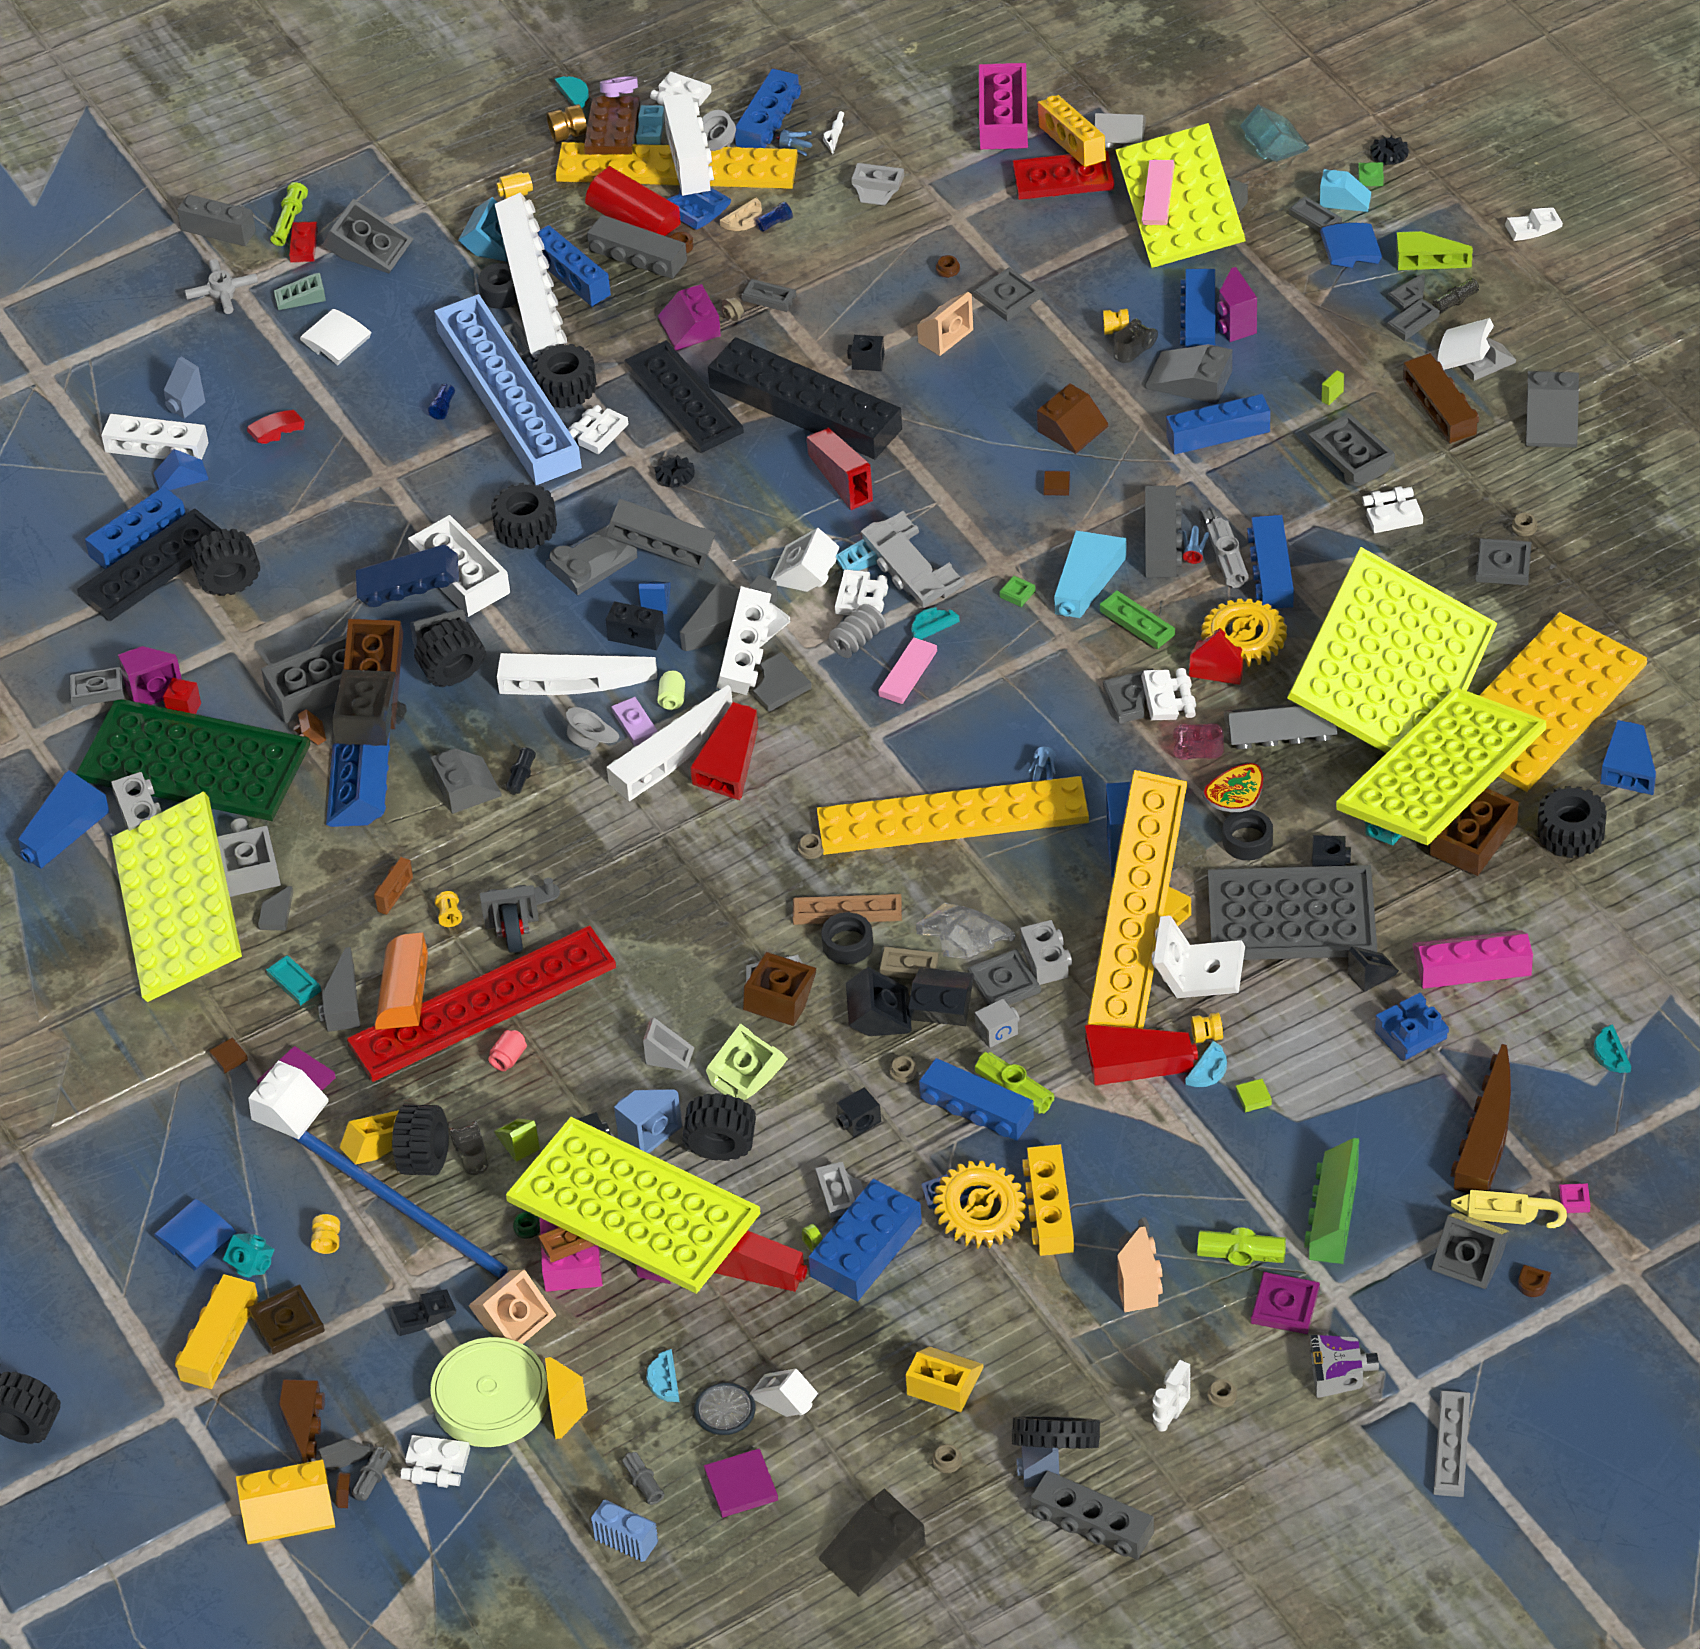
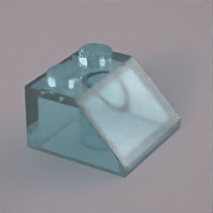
M1259 104L1240 125L1246 133L1244 137L1257 147L1255 151L1263 159L1270 158L1278 162L1306 152L1310 148L1287 118Z

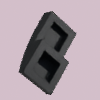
M445 1289L420 1294L419 1302L392 1307L390 1315L399 1336L429 1328L456 1314V1308L448 1290Z

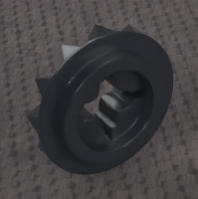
M1392 135L1390 138L1381 136L1380 140L1375 139L1373 145L1370 146V154L1378 163L1383 162L1385 165H1395L1403 162L1408 157L1409 149L1407 142H1403L1401 137L1395 139Z
M678 455L675 458L667 456L666 461L659 460L658 466L655 467L656 480L666 487L676 488L684 486L695 475L693 463L689 462L687 457L681 459ZM673 468H678L674 475H672L671 471Z

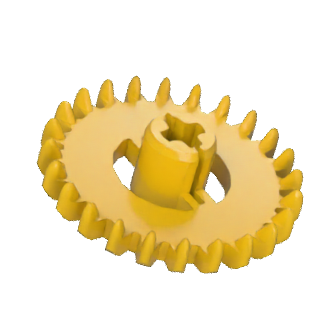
M1239 598L1235 603L1229 600L1227 605L1219 604L1218 609L1210 610V615L1204 618L1205 622L1201 625V638L1205 640L1212 636L1214 631L1219 628L1226 633L1225 628L1234 621L1232 634L1228 636L1226 633L1225 637L1234 646H1240L1243 649L1241 657L1246 660L1248 667L1251 665L1252 658H1255L1258 665H1260L1261 655L1265 656L1267 661H1270V651L1277 656L1278 646L1280 649H1283L1284 642L1287 639V625L1284 623V618L1279 615V611L1276 609L1271 610V605L1269 604L1262 605L1260 600L1253 603L1252 599L1249 598L1246 602ZM1260 624L1263 632L1256 638V627Z
M980 1160L978 1166H975L973 1161H968L967 1168L963 1164H958L957 1171L949 1169L947 1172L948 1177H941V1185L935 1188V1193L940 1195L934 1197L933 1203L940 1205L935 1208L934 1214H943L939 1218L938 1224L942 1225L948 1222L945 1234L955 1230L954 1241H957L963 1235L965 1236V1246H968L970 1241L975 1239L977 1249L980 1247L982 1240H985L987 1247L991 1248L993 1238L998 1241L999 1245H1002L1003 1234L1008 1239H1011L1013 1236L1012 1229L1016 1232L1019 1231V1222H1023L1025 1219L1022 1212L1026 1210L1027 1206L1022 1201L1026 1196L1024 1193L1018 1192L1021 1189V1184L1012 1183L1015 1176L1012 1174L1005 1176V1168L1002 1167L998 1171L995 1170V1163H991L989 1167H986L985 1162ZM978 1185L989 1188L988 1190L982 1188L973 1190L969 1194L966 1207L964 1209L961 1208L960 1195L965 1189ZM998 1196L1001 1205L1000 1211L995 1217L986 1220L990 1215L994 1199Z

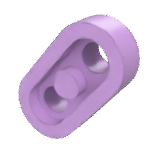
M633 76L616 77L600 82V92L605 93L606 97H617L619 93H633V89L638 88V79Z

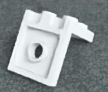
M1171 916L1160 917L1159 928L1155 931L1157 942L1156 949L1152 953V964L1157 968L1163 981L1168 984L1176 998L1239 993L1245 945L1242 940L1190 945ZM1220 965L1216 972L1209 973L1211 967Z

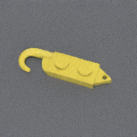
M1470 1190V1194L1451 1200L1453 1208L1480 1221L1526 1225V1223L1536 1218L1538 1209L1552 1210L1558 1214L1556 1221L1546 1224L1547 1228H1557L1567 1218V1211L1560 1202L1553 1199L1528 1197L1526 1194Z

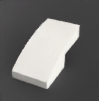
M1554 208L1532 209L1528 217L1507 218L1505 227L1512 239L1518 241L1545 235L1559 229L1563 223Z

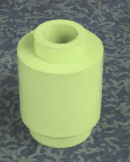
M667 671L659 680L658 703L665 709L673 710L683 705L685 680L681 673Z

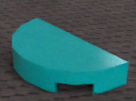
M563 76L555 78V85L572 106L579 104L583 108L586 100L589 98V90L586 83L575 77Z
M937 607L923 610L915 616V621L911 627L912 637L922 640L960 622L959 615L950 609L949 612L937 610Z
M1613 1024L1604 1027L1594 1041L1593 1050L1596 1060L1609 1071L1617 1073L1631 1072V1064Z

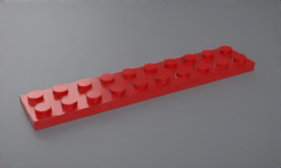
M589 925L422 1003L419 1026L376 1030L375 1026H372L347 1038L348 1046L371 1081L374 1082L616 968V962Z

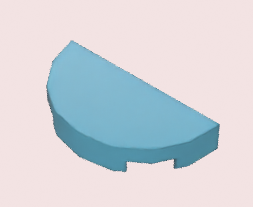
M1215 1041L1211 1042L1186 1077V1085L1207 1087L1217 1083L1224 1077L1227 1070V1059L1221 1045Z
M672 1349L659 1353L658 1358L648 1365L647 1383L650 1391L657 1398L667 1402H680Z

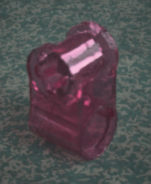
M1183 724L1177 726L1173 731V736L1176 740L1173 753L1174 756L1181 760L1196 758L1214 759L1224 753L1223 730L1217 724Z

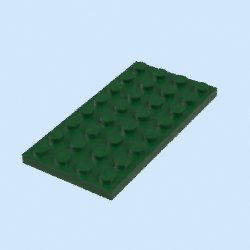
M119 699L115 700L76 775L87 783L112 788V781L142 772L145 780L150 779L154 794L151 795L153 797L183 802L204 792L209 797L211 809L273 821L311 744L310 739L304 736ZM132 789L129 792L140 793L141 791Z

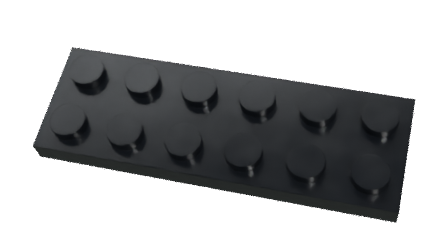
M667 340L624 360L627 370L700 453L744 433L743 425Z
M194 508L77 589L78 595L109 621H112L192 566L191 552L192 549H195L194 545L197 542H201L203 536H209L210 532L213 531L219 532L221 528Z

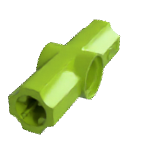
M984 1052L979 1057L975 1065V1072L992 1083L1033 1100L1034 1111L1038 1114H1044L1050 1109L1055 1098L1054 1093L1028 1077L1026 1070L1022 1066L1010 1065L991 1052Z
M1236 1228L1231 1233L1200 1230L1197 1255L1228 1258L1232 1264L1238 1266L1250 1265L1253 1261L1284 1263L1286 1238L1255 1235L1248 1228Z

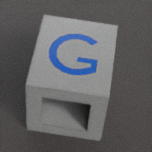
M1004 999L975 1012V1029L989 1048L1018 1035L1019 1015L1016 1009L1009 1007Z

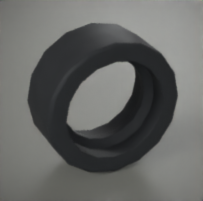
M1253 809L1233 812L1223 823V846L1226 852L1240 860H1256L1269 853L1273 846V824L1270 818L1264 813ZM1242 828H1254L1262 832L1264 836L1253 842H1243L1234 838L1232 833Z
M851 912L838 913L830 917L823 924L821 930L823 952L830 960L845 965L855 964L866 959L871 953L874 945L873 931L870 922L865 917ZM842 931H855L863 935V939L859 943L851 946H841L831 940L834 935Z

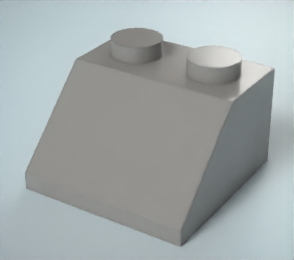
M1095 113V127L1105 135V148H1114V144H1123V147L1144 142L1146 123L1144 115Z

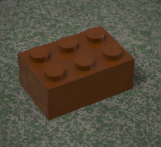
M1486 788L1431 842L1430 855L1478 876L1516 826L1519 802Z

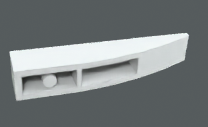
M501 653L497 681L499 694L567 695L631 686L657 679L658 674L656 657Z
M727 685L721 690L714 692L708 699L695 705L690 711L673 720L671 724L654 733L646 741L633 747L631 751L619 759L614 760L607 766L609 785L625 799L631 801L673 772L704 744L714 732L733 703L731 687Z

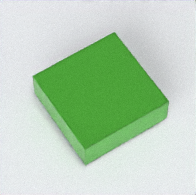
M1013 575L1000 590V598L1022 607L1035 592V585Z

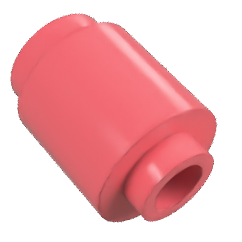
M516 1030L504 1031L490 1050L489 1063L499 1071H506L508 1068H512L527 1048L524 1036Z

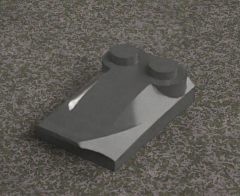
M1350 413L1308 434L1309 440L1344 473L1346 483L1353 486H1361L1385 474L1395 461V453Z
M609 525L570 547L558 546L550 552V559L545 561L546 568L577 596L638 558L637 547L606 536Z

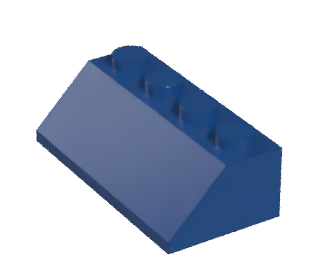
M366 719L332 745L326 825L330 827L369 825L375 819L380 818L385 812L390 733Z

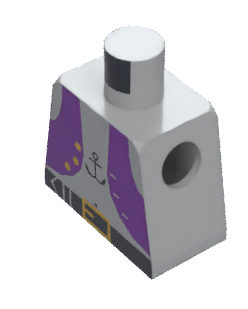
M1310 1335V1355L1317 1398L1360 1389L1363 1386V1371L1379 1370L1378 1354H1360L1359 1340L1357 1338Z

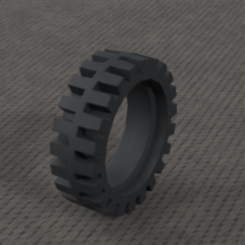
M1049 1416L1013 1417V1445L1069 1449L1099 1448L1100 1420Z

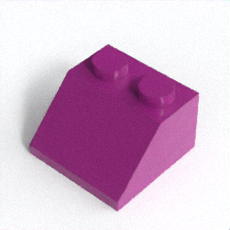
M1233 267L1219 291V302L1217 303L1219 311L1217 326L1220 333L1225 334L1229 342L1257 334V297L1237 267Z
M702 284L678 291L658 315V320L675 350L721 336L719 314Z
M141 646L118 655L125 688L133 702L153 705L164 701L163 696L172 678L182 679L178 659L175 654Z

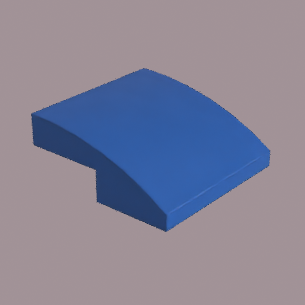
M711 187V191L682 195L680 189L678 195L667 199L679 206L680 221L696 230L710 223L731 203L730 198Z
M1342 223L1326 226L1320 230L1331 265L1353 268L1356 261L1378 264L1382 258L1371 224Z
M194 1199L157 1231L154 1236L173 1255L177 1253L196 1271L227 1244L237 1231L208 1206Z

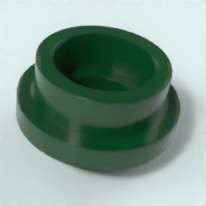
M528 1211L518 1214L513 1222L514 1233L523 1239L537 1236L540 1232V1219Z

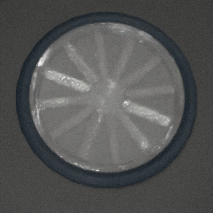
M718 1383L706 1388L700 1393L694 1406V1415L699 1425L706 1431L717 1435H730L743 1430L750 1424L756 1411V1404L750 1392L734 1383Z

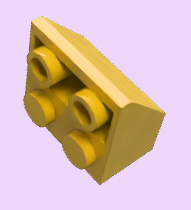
M927 1347L916 1353L906 1373L907 1395L962 1412L982 1372L983 1364L933 1347Z

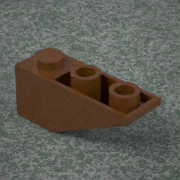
M283 1380L279 1402L283 1421L301 1462H311V1459H315L317 1455V1442L314 1440L315 1434H320L321 1418L318 1416L319 1410H324L325 1393L320 1392L318 1381Z

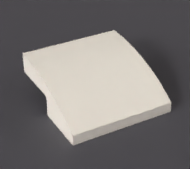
M332 309L300 337V340L317 355L322 352L336 365H339L370 338L371 332L350 316Z
M1490 318L1446 330L1438 353V361L1442 364L1443 370L1484 358L1490 348L1486 338L1494 327Z

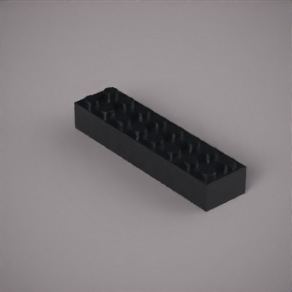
M737 337L708 366L709 387L812 433L830 428L853 450L874 460L902 430L900 407Z

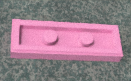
M1174 160L1149 161L1142 215L1143 225H1167L1175 167Z
M913 638L880 687L879 696L903 704L935 656L937 645Z

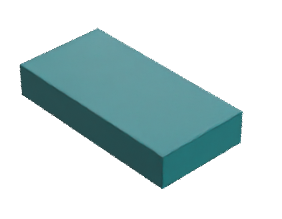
M288 955L266 969L267 976L300 1006L322 991L321 985Z

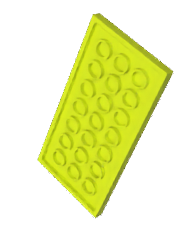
M1456 687L1336 801L1337 810L1428 845L1546 730V720Z
M204 792L151 817L150 820L143 821L139 827L131 831L127 829L111 837L141 994L147 1002L242 957L209 797Z
M573 1117L568 1119L506 1194L507 1202L696 1294L761 1214L760 1206Z

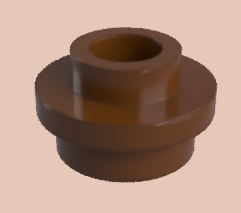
M951 255L942 256L936 264V272L942 277H953L960 271L959 262Z

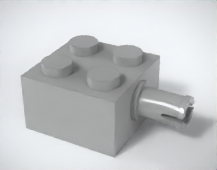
M243 818L233 820L231 822L233 833L217 837L229 896L280 886L268 827L263 826L248 830L247 820Z

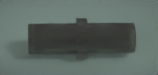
M1470 278L1457 287L1449 288L1446 294L1434 299V304L1432 305L1440 310L1439 314H1442L1455 305H1461L1466 298L1479 291V284L1474 278Z

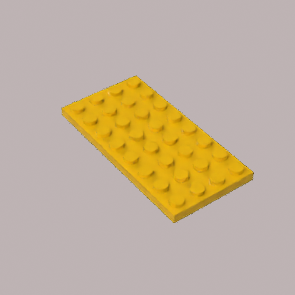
M1559 612L1479 695L1546 720V730L1498 777L1528 792L1647 665V657Z

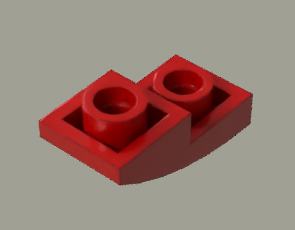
M287 410L259 419L247 427V432L258 443L267 444L270 441H280L281 432L291 433L296 430H303L305 421L295 410Z

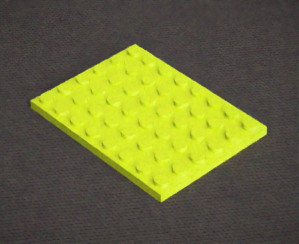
M1360 547L1287 698L1381 751L1388 753L1456 687L1465 691L1468 690L1497 623Z

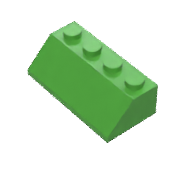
M1352 1138L1325 1151L1323 1163H1317L1316 1179L1320 1180V1183L1313 1187L1312 1202H1316V1207L1310 1208L1308 1225H1312V1231H1306L1304 1248H1309V1260L1344 1264L1358 1177L1359 1138Z

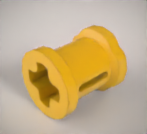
M452 891L441 892L435 897V905L439 908L440 912L438 921L444 927H453L462 921V913L457 907L459 898Z

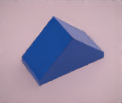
M173 449L154 471V477L159 489L166 487L168 490L208 480L201 459Z
M671 582L639 583L641 607L663 611V614H667Z

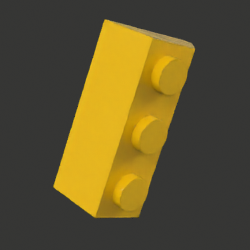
M323 1460L236 1476L240 1508L248 1545L335 1528L328 1478Z

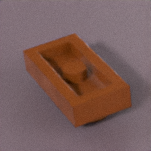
M400 857L395 866L393 865L389 869L384 882L377 886L374 899L376 900L378 912L387 915L412 880L413 873L409 859Z
M560 1227L539 1235V1242L550 1263L595 1246V1244Z

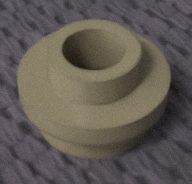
M734 297L731 299L726 298L722 301L721 310L723 315L728 320L738 321L744 313L741 303Z
M1520 513L1512 521V530L1519 536H1530L1537 531V521L1530 513Z
M815 834L803 836L798 843V853L806 859L820 857L824 853L820 837Z
M907 1056L897 1057L890 1065V1076L897 1082H910L917 1075L916 1063Z
M1220 1379L1209 1387L1208 1399L1212 1405L1226 1408L1235 1403L1237 1390L1230 1381Z
M942 1445L933 1454V1465L940 1472L952 1473L958 1470L962 1464L961 1452L953 1445Z

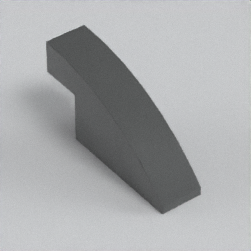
M758 575L749 589L770 593L769 603L774 604L778 600L777 581ZM720 581L717 583L680 631L682 650H695L729 637L740 589Z

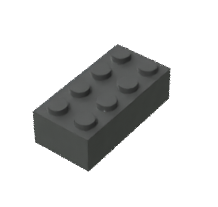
M347 634L261 668L265 690L285 723L299 718L298 714L305 709L312 713L341 701Z

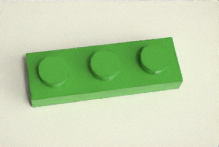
M1115 591L1100 604L1101 613L1156 649H1159L1175 635V628L1119 591Z

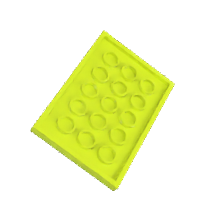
M1209 123L1116 149L1151 268L1245 242L1243 229ZM1150 160H1174L1175 167L1167 225H1143L1142 223Z

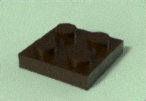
M300 1284L248 1307L249 1315L272 1355L325 1332L321 1319Z

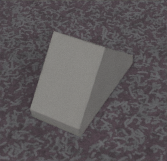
M651 1018L643 1039L646 1065L682 1071L688 1069L694 1047L656 1018Z

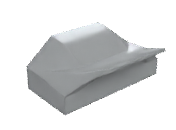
M857 163L852 176V185L857 189L860 202L885 206L891 196L899 190L904 178V169Z
M843 1162L815 1168L820 1194L827 1215L830 1219L843 1215L864 1190L861 1181L847 1173Z

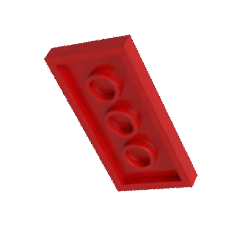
M1105 150V161L1086 167L1071 154L1013 160V171L1019 200L1114 190V179L1108 150Z

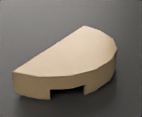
M757 197L720 219V226L732 231H742L754 227L760 222L762 217L761 202Z

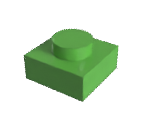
M1383 162L1359 163V182L1364 186H1383Z

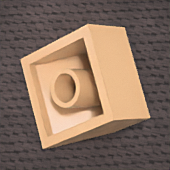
M967 292L950 299L945 304L939 306L927 318L921 320L917 325L918 343L941 356L973 331L972 294Z
M510 1270L469 1305L483 1327L493 1336L511 1339L521 1344L525 1343L556 1316L525 1270Z

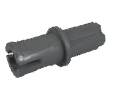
M376 1447L367 1465L360 1469L361 1476L352 1490V1495L358 1501H366L376 1483L382 1480V1472L392 1457L391 1453L386 1450L382 1459L379 1458L384 1449L383 1447Z
M628 1452L625 1454L626 1456L622 1459V1462L633 1478V1485L639 1487L649 1505L659 1503L665 1494L653 1478L654 1472L646 1467L637 1452Z

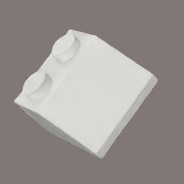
M816 528L785 546L771 579L777 581V586L806 592L815 587H821L828 580L827 574L829 569L837 560L835 556L839 546L819 528Z
M279 1060L249 1097L251 1120L296 1139H300L328 1103L326 1095L302 1070Z

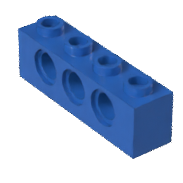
M771 69L736 125V146L742 148H765L767 144L771 143L776 129L781 127L783 118L786 114L790 113L794 100L800 96L801 85H799L797 74Z
M548 225L537 232L544 244L545 249L542 250V253L548 261L549 268L547 270L591 307L611 295L607 272L551 226Z
M162 487L85 538L89 557L102 568L107 569L186 515L183 501L166 487Z

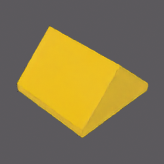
M547 1357L545 1358L550 1409L555 1438L560 1439L588 1411L582 1376L555 1359Z

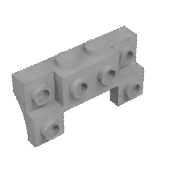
M904 511L887 520L873 522L861 531L862 539L878 556L876 562L883 572L888 571L892 576L895 586L899 590L904 589L908 595L912 594L923 608L940 596L947 598L965 585V579L955 572L950 562L932 571V566L909 541L910 538L919 533V528L907 518Z

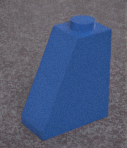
M1618 720L1602 765L1601 784L1653 795L1656 771L1644 725Z

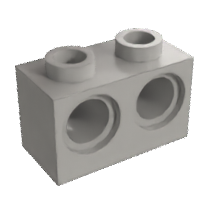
M142 772L111 782L113 794L126 828L129 831L139 827L143 821L150 820L151 817L162 812L159 803H153L151 795L154 794L150 779H144ZM132 789L141 791L136 796L127 794ZM140 812H146L149 814V816L145 819H139L136 817L137 814H139Z
M1052 920L1020 928L1021 947L1032 974L1039 985L1068 978V966L1072 965L1071 956L1068 949H1063L1062 933L1060 929H1055Z

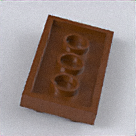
M599 96L592 98L584 145L585 155L633 153L640 108L639 97Z

